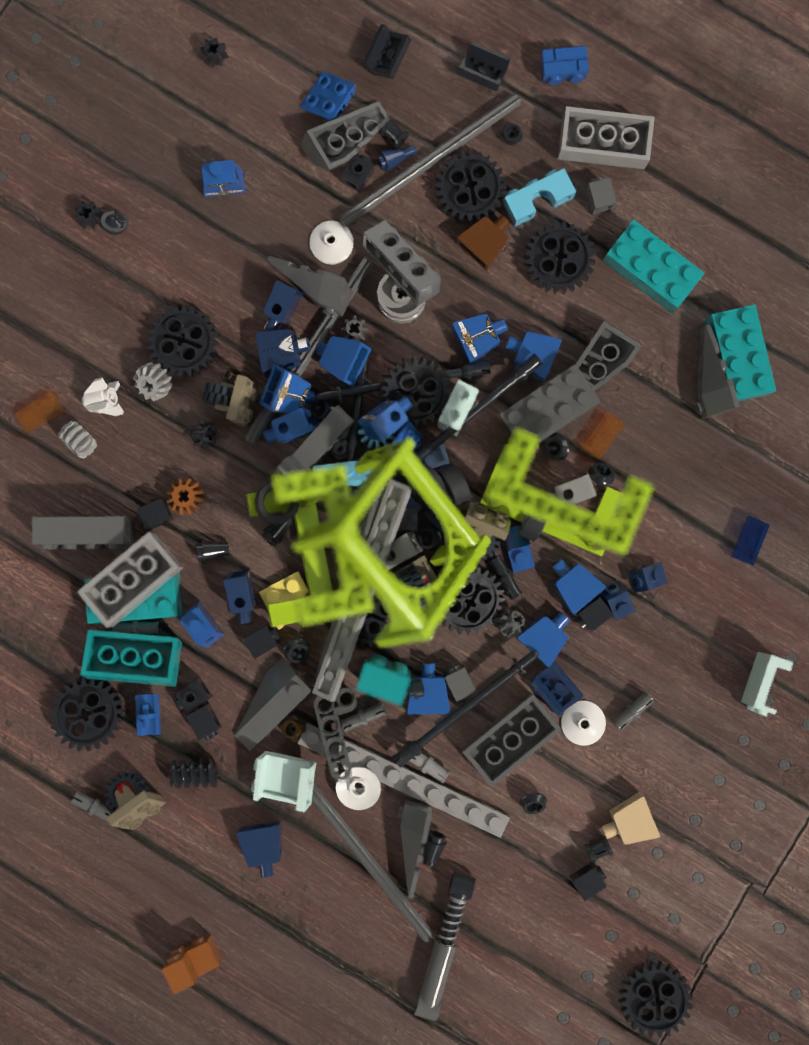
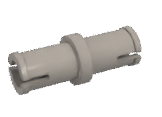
M422 753L420 756H415L409 760L421 768V772L424 774L427 772L441 781V783H444L450 773V770L433 761L434 758L431 756L428 758Z

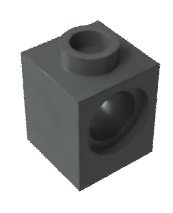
M598 177L590 181L586 188V194L592 215L613 210L617 201L611 178L603 179V177Z
M457 664L446 670L448 674L444 675L456 702L477 692L464 666L459 667Z

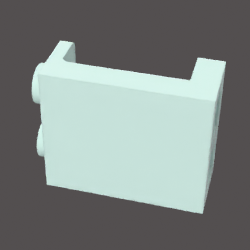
M458 380L438 421L437 428L445 431L448 427L457 430L454 434L457 437L476 399L478 389Z
M757 652L741 700L742 703L748 705V710L767 716L768 712L776 713V710L765 706V701L776 669L780 668L790 671L793 662L770 654Z
M265 751L256 758L254 763L256 777L251 787V791L254 792L253 800L259 801L261 797L292 803L296 804V811L305 812L312 803L316 761Z

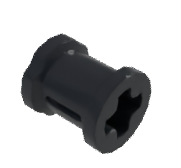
M394 119L389 120L380 131L382 136H386L393 143L395 149L400 148L409 137L407 132H403L396 125Z
M603 836L602 840L590 845L588 843L584 844L592 863H596L597 859L606 855H613L606 836Z

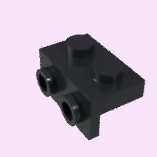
M381 24L364 59V64L371 74L394 79L411 43L410 37L405 34L390 32L386 25Z
M471 41L457 74L497 92L507 73L511 59Z

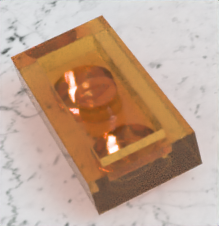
M51 391L15 413V416L24 431L29 434L66 410L55 392Z
M607 411L581 448L596 459L601 460L626 423Z

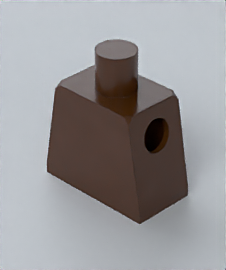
M502 215L494 223L485 216L457 238V245L485 271H488L507 243L508 236L504 233V230L510 225V222Z

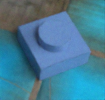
M444 443L425 458L426 464L434 470L450 464Z

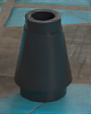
M290 519L281 524H270L263 529L264 533L261 537L271 546L275 547L281 543L293 521Z
M202 541V543H196L198 561H204L205 563L229 555L228 542Z
M429 831L426 844L424 845L423 864L426 866H436L447 844L446 836L443 833Z

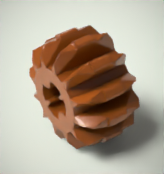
M180 478L178 479L179 486L171 483L174 491H167L166 494L172 496V498L167 500L168 504L174 503L171 507L172 511L179 509V515H184L185 511H187L188 515H192V507L197 511L201 509L197 502L204 503L205 500L199 498V495L204 494V490H197L200 486L198 482L192 485V479L187 478L186 482H184ZM183 492L188 494V501L183 500Z

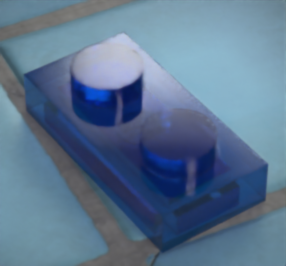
M747 516L731 558L754 566L770 524Z

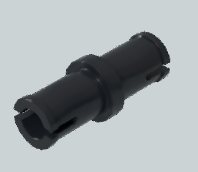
M499 555L489 560V564L503 585L509 599L512 600L520 596L522 591L515 582L514 574L512 571H509L502 556Z

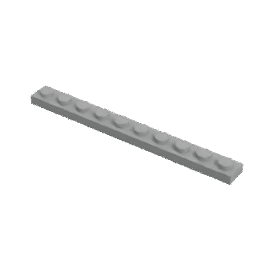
M389 480L366 543L367 547L383 566H385L413 489L393 480ZM369 585V591L372 601L375 591ZM368 611L339 618L312 693L329 701L336 700Z
M307 722L306 732L302 733L298 744L326 756L320 728ZM344 739L351 767H365L374 772L380 782L495 836L502 837L510 819L509 815L404 766L399 768L395 762ZM338 744L333 745L330 753L334 755L339 754L342 746Z

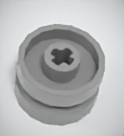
M388 273L384 275L379 282L377 290L379 309L384 317L391 322L399 324L410 323L417 319L424 310L425 302L418 306ZM399 295H404L402 299L398 298Z

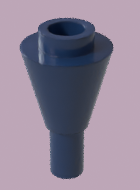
M415 145L404 149L379 151V156L377 157L378 166L381 170L384 169L385 172H388L406 157L417 154V149Z

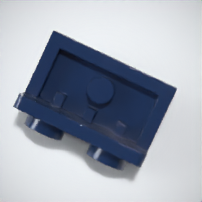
M556 661L550 667H545L537 673L530 682L534 692L544 699L548 709L558 717L563 715L566 709L583 697L582 692Z

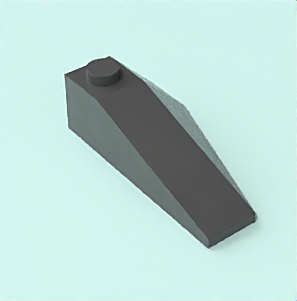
M378 101L307 130L301 146L312 164L329 171L347 163L382 129L390 118Z
M405 799L404 806L399 805L397 818L401 819L400 827L408 898L413 899L419 875V863L422 862L423 843L426 844L431 822L432 808L429 804Z

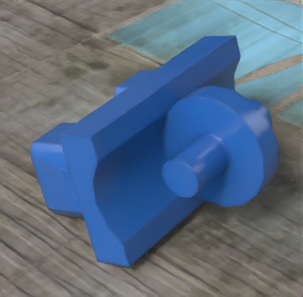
M159 693L135 695L137 736L160 735Z

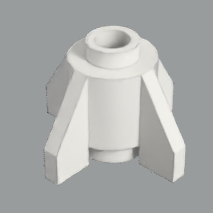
M103 378L94 379L84 392L82 398L84 407L90 412L113 416L122 415L124 411L119 403L117 404L118 398L116 393L120 383L115 381L106 384Z

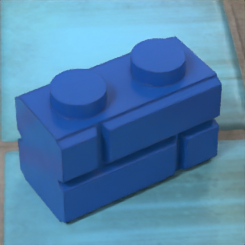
M587 47L543 49L540 56L542 82H548L549 85H557L562 81L570 80L571 83H579L586 79L589 70Z

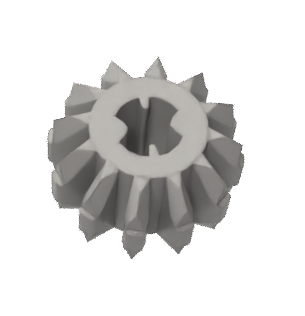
M152 362L140 366L133 377L136 381L134 387L139 389L138 394H144L145 400L151 398L155 401L164 398L172 387V384L169 382L172 377L166 374L167 369L162 370L160 363L154 365Z
M70 421L58 433L63 444L80 458L85 459L97 447L95 439L77 422Z

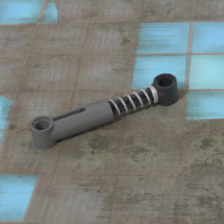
M457 872L452 874L448 894L450 895L448 912H445L447 915L446 919L443 920L444 926L441 927L442 933L439 935L440 938H436L434 941L422 988L417 997L414 1009L415 1016L437 1021L442 995L456 950V944L453 940L457 938L455 933L459 930L458 924L461 923L462 909L465 908L466 901L471 900L476 882L475 877Z

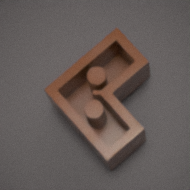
M201 935L193 939L191 945L185 948L181 945L173 949L171 955L166 959L162 972L174 995L194 985L200 975L219 967L223 958L212 935L205 938Z

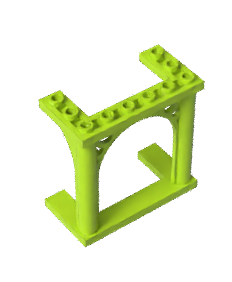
M516 429L510 444H504L480 503L485 504L488 509L494 512L502 511L509 518L522 523L526 514L546 522L542 532L602 557L605 550L609 549L625 555L654 486L629 477L623 493L606 487L593 515L520 484L539 438Z
M410 437L365 453L354 466V469L358 474L373 471L333 521L304 529L292 545L297 552L334 543L380 597L389 612L391 623L384 626L375 640L379 647L428 640L433 635L436 625L444 618V613L448 607L455 601V596L459 590L466 584V579L470 573L476 569L477 562L486 553V548L491 542L486 534L477 535L411 451L415 443ZM398 467L435 512L441 522L446 538V544L439 546L430 559L434 567L444 565L443 570L433 584L423 589L409 588L398 582L352 529ZM421 595L424 597L426 602V605L423 608V610H421L419 605V598Z
M343 465L275 476L272 478L274 490L266 494L264 506L270 514L283 512L289 509L290 500L299 499L298 512L294 515L298 537L304 529L320 525L316 502L320 500L326 503L329 522L333 521L351 499L346 467ZM256 493L246 495L250 517L259 516L255 510L254 503ZM355 523V525L352 527V529H353V530L357 533V535L359 536V534H358V529H357V524ZM334 544L341 587L337 592H333L324 545L301 551L309 597L267 605L270 626L276 627L300 622V625L371 611L373 606L369 585Z

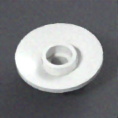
M325 221L313 230L310 236V248L313 255L319 261L325 264H338L347 259L351 254L353 237L350 230L343 226L342 223L338 221ZM333 237L335 242L330 244L327 242V239Z
M578 701L566 709L562 715V731L571 742L577 745L593 744L601 738L605 731V716L602 710L592 702ZM583 720L588 721V726L586 728L581 727V722Z
M352 767V778L346 783H336L337 796L350 809L364 810L370 808L377 802L380 796V781L371 770L365 767ZM357 782L362 783L363 787L358 788L355 784Z

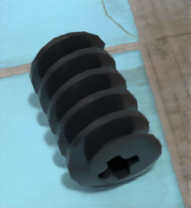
M182 759L180 766H177L176 760L172 761L170 768L171 788L175 785V788L180 789L182 784L185 788H190L191 784L194 788H198L200 783L203 788H207L209 783L213 788L217 787L218 764L213 765L211 759L208 760L207 765H204L203 760L200 759L198 766H195L193 759L190 760L189 766H186L184 759Z

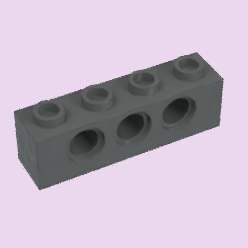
M384 220L364 232L363 247L418 306L439 293L441 282L439 274L426 264L425 259L413 250L411 244L399 235L395 227H391Z

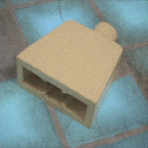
M640 792L612 808L609 812L613 822L601 826L607 839L619 835L623 844L626 845L660 837L645 797Z

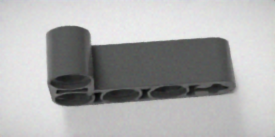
M336 406L295 453L284 459L275 471L280 476L312 471L313 466H316L355 421L342 408Z
M350 688L339 689L335 701H329L320 696H317L314 701V708L330 772L338 783L348 782L353 775L338 715L353 711L357 706L356 695ZM344 696H351L353 698L352 702L348 705L342 704L341 699ZM327 701L331 703L328 710L322 711L319 709L322 702ZM328 723L336 724V729L333 732L325 731V726ZM333 745H341L342 750L339 754L334 755L330 753ZM336 761H341L344 770H346L344 771V776H340L337 773L339 772V767Z

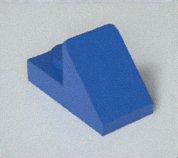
M521 525L511 527L506 540H504L513 573L535 567L529 539L518 534Z

